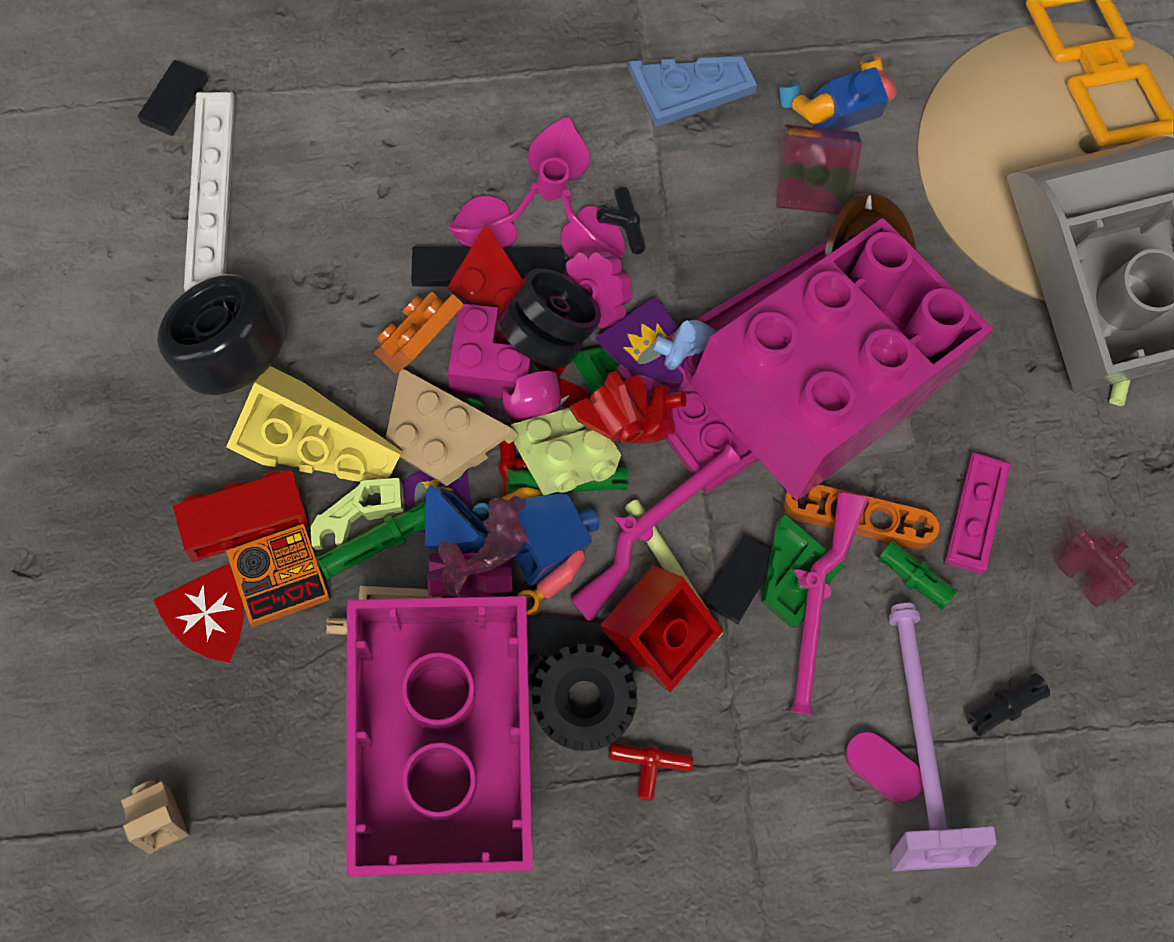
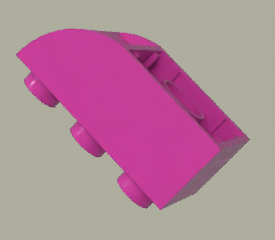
M882 218L711 335L690 385L797 501L925 403L972 357L994 329Z

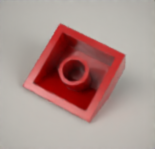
M652 566L600 624V627L622 654L669 692L677 686L723 632L684 577L656 566Z

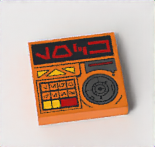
M304 524L226 550L242 603L252 628L330 601Z

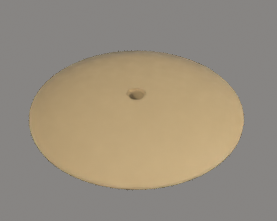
M1068 22L1052 23L1064 47L1115 38L1110 28ZM1035 24L1006 31L985 40L960 57L944 73L933 89L922 115L917 141V160L920 180L926 199L935 218L958 249L976 266L994 279L1016 291L1045 301L1007 176L1016 171L1142 140L1101 147L1096 143L1067 86V81L1071 76L1085 74L1079 60L1065 63L1055 62ZM1132 36L1135 42L1134 47L1129 51L1121 52L1128 65L1139 63L1148 65L1174 112V57L1160 48ZM1138 79L1086 88L1108 131L1160 121ZM1174 133L1163 136H1169L1174 138Z

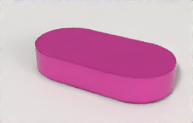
M864 732L854 736L845 749V760L848 767L886 798L895 803H907L920 794L923 788L920 768L883 738L874 733Z

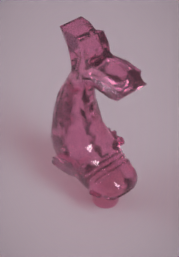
M514 495L509 500L495 498L489 502L490 519L484 522V525L487 527L486 531H488L486 541L483 547L471 559L466 561L457 545L440 541L438 551L440 558L445 564V569L440 579L444 582L447 594L457 597L465 579L469 575L484 573L504 564L519 552L524 542L528 541L527 534L521 527L517 515L525 508V502L521 497Z

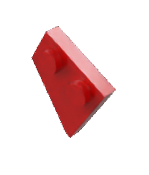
M484 225L448 285L447 290L471 305L498 307L500 319L501 313L510 299L516 296L518 287L523 279L491 229Z

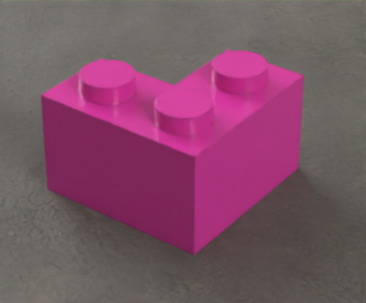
M464 304L458 311L448 369L451 393L502 399L503 390L506 389L512 395L515 391L516 379L532 373L533 363L530 358L524 356L512 345L497 343L500 330L498 307Z

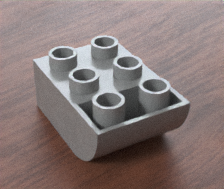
M1169 136L1154 137L1009 174L1007 180L1074 394L1174 369V138Z

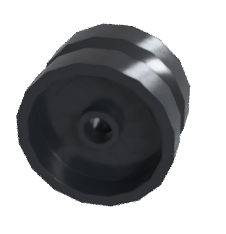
M536 268L528 272L519 285L516 296L510 299L502 311L499 324L502 333L510 344L524 356L548 367L564 368L573 362L582 349L583 341L588 339L599 325L601 313L598 304L592 296L577 282L553 270Z

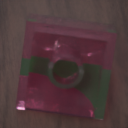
M785 124L779 161L776 207L839 214L847 202L853 198L862 145L859 133Z

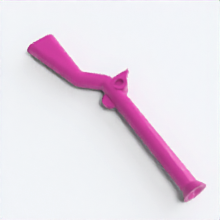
M726 444L721 454L637 520L631 516L625 518L613 517L622 530L616 543L614 564L570 598V601L587 622L593 621L623 577L628 573L631 564L633 542L638 538L642 541H649L654 534L652 527L732 464L741 463L740 457L730 445Z
M838 493L832 549L813 564L810 572L793 570L799 579L800 586L808 589L795 699L789 712L814 715L811 708V698L823 599L831 596V588L825 583L826 574L846 558L868 502L867 497L850 493Z

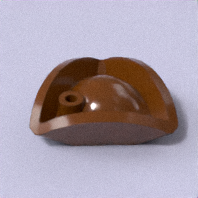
M861 193L850 199L839 213L829 234L825 255L828 256L882 218L915 250L916 246L911 227L896 204L882 195Z

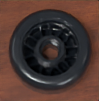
M225 274L206 279L183 293L164 315L158 330L157 341L164 360L190 389L205 395H222L247 386L272 365L282 348L285 327L279 311L255 281L242 275Z

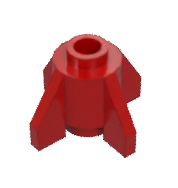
M614 371L608 375L605 385L592 394L590 400L587 397L572 404L569 409L577 422L603 435L612 442L621 441L623 444H628L642 435V427L647 421L646 386L639 375L622 381L618 373Z

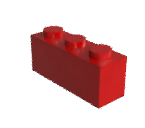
M282 470L270 471L259 480L246 484L244 482L230 483L224 486L222 491L209 495H190L183 499L182 503L172 505L184 551L192 562L225 553L228 549L304 524L305 528L310 527L292 470L286 472Z

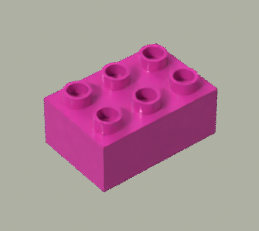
M526 596L347 600L346 876L377 877L532 871Z

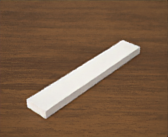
M233 92L196 93L184 277L185 292L206 279L226 274L235 96Z

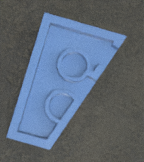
M743 56L699 58L696 62L675 63V59L661 60V64L642 65L641 61H628V71L656 127L756 93L757 84Z

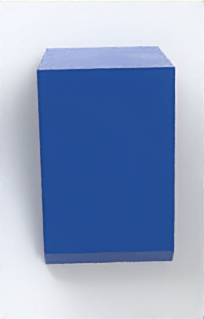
M432 484L427 488L425 547L444 553H457L492 549L500 544L501 541L454 492Z

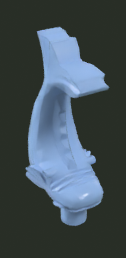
M686 320L675 331L671 339L672 341L658 336L652 350L665 355L664 366H667L669 370H675L680 366L685 357L693 356L695 353H703L710 336L716 333L717 330L701 321Z

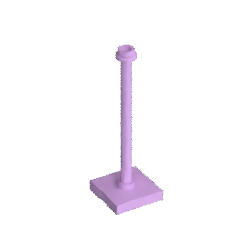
M912 603L896 604L891 607L889 622L893 626H898L930 830L905 832L890 854L892 872L977 867L997 845L994 827L954 830L947 828L914 624L920 621V613Z

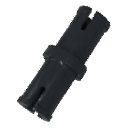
M1034 673L1028 679L1009 690L1003 688L994 694V699L967 712L965 715L968 724L982 717L985 718L983 722L971 728L973 732L981 737L1007 719L1010 721L1018 719L1022 716L1021 711L1042 699L1048 698L1050 696L1048 685L1034 692L1031 691L1032 688L1045 680L1039 674Z

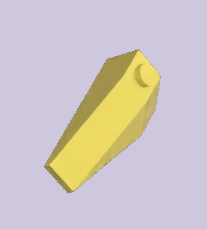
M271 366L255 381L226 446L261 465L276 467L277 464L299 467L300 472L313 473L314 470L336 474L340 479L358 482L361 480L389 479L402 453L400 449L304 382Z

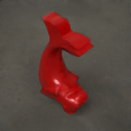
M664 384L654 385L650 401L646 402L647 421L642 427L643 433L636 440L628 444L657 443L663 441L669 434L673 435L675 431L673 409L686 406L685 393L683 391L670 393V389Z

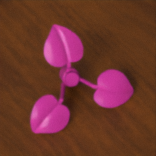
M565 117L548 126L530 145L527 156L528 164L531 170L538 174L537 183L531 185L530 191L513 214L509 215V209L502 200L493 196H479L468 201L449 225L451 234L466 247H472L484 225L491 229L501 247H510L517 239V230L512 222L518 220L534 196L539 193L546 200L563 199L566 216L571 223L566 224L562 228L560 241L563 250L570 258L573 259L580 252L590 250L595 253L606 250L612 256L621 259L625 251L624 239L619 227L597 221L596 214L600 208L586 206L580 210L577 217L572 211L571 193L567 189L568 181L577 179L585 173L589 165L590 155L585 142L576 131L570 117Z

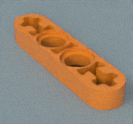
M818 484L805 494L807 495V502L812 503L807 504L805 509L798 508V501L794 500L788 491L784 498V509L790 518L834 530L835 517L832 515L831 505L837 502L838 493H850L867 497L868 502L855 535L886 543H891L894 540L900 546L922 550L928 548L939 533V522L931 512ZM821 498L827 499L822 509V514H818L817 511L820 507ZM875 511L886 513L890 517L891 526L884 530L875 528L871 524L870 514ZM900 517H904L905 520L902 523L904 527L900 533H896L895 530L899 525ZM917 522L923 523V530L927 531L922 538L917 537L916 530L910 528L914 527Z

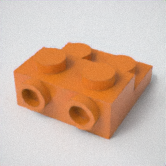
M433 291L423 300L417 295L401 311L407 316L397 327L391 322L376 338L381 345L373 354L397 374L418 356L464 304L454 294L449 296L444 302Z

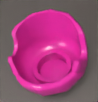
M540 371L517 378L515 381V391L512 395L506 389L502 391V407L505 414L521 422L554 412L561 402V392L556 372Z

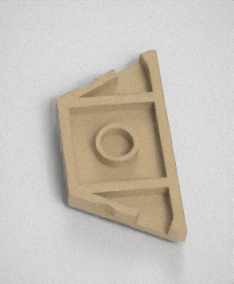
M405 369L399 372L385 440L402 451L399 457L401 460L445 486L461 477L468 468L476 467L488 458L486 452L505 440L510 444L517 438L518 434L509 426Z

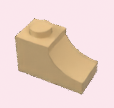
M155 781L140 784L130 791L131 796L121 800L126 815V824L123 827L128 840L144 852L151 854L189 836L172 791L162 781L157 784Z

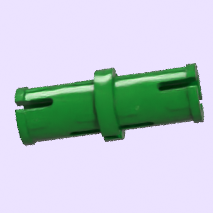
M894 540L877 559L906 581L905 586L910 590L916 589L939 607L941 611L958 592L956 588L929 569L931 566L925 560L920 562Z

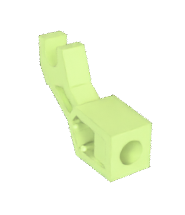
M400 479L361 480L359 486L323 514L317 515L311 525L313 549H324L323 538L328 533L335 534V544L337 547L345 543L351 524L362 515L367 520H374L404 513V488ZM380 493L381 505H367L365 507L369 494Z

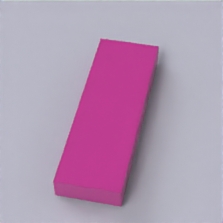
M972 452L970 455L944 564L981 575L986 572L1011 463Z

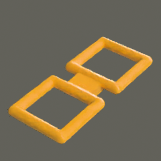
M1026 0V6L1054 61L1065 63L1079 60L1085 74L1071 76L1067 81V86L1099 146L1107 147L1174 133V112L1150 68L1145 63L1128 65L1121 53L1131 50L1135 42L1112 0H1095L1115 38L1064 47L1045 8L1087 0ZM1138 79L1160 121L1108 131L1086 88Z

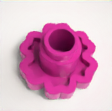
M590 250L577 253L573 259L566 263L568 273L566 276L583 287L598 304L601 313L598 327L606 328L613 326L618 320L625 317L626 311L623 304L630 302L632 299L631 279L622 270L620 259L612 256L606 250L595 253Z

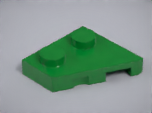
M783 515L776 522L761 603L790 628L798 626L805 616L808 589L800 586L799 579L793 570L810 572L813 564L828 553V551L787 515ZM842 563L826 574V584L829 585L844 566Z

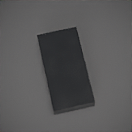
M173 60L138 114L140 123L173 136L195 102L196 93L201 92L207 83L208 77L206 72Z
M744 535L705 598L704 604L706 607L739 625L765 581L771 550Z

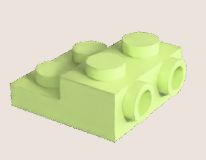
M569 408L511 424V428L518 434L513 442L544 496L558 491L561 493L568 492L577 485L593 480L597 482L603 481L615 474L621 454L614 442L577 422Z

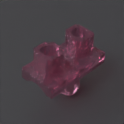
M1085 529L1076 535L1064 548L1066 552L1056 563L1060 570L1070 578H1073L1084 569L1094 580L1083 592L1085 597L1095 607H1099L1111 600L1115 603L1136 585L1125 572L1131 565L1121 556L1129 546L1122 541L1116 547H1113L1104 537L1096 541Z

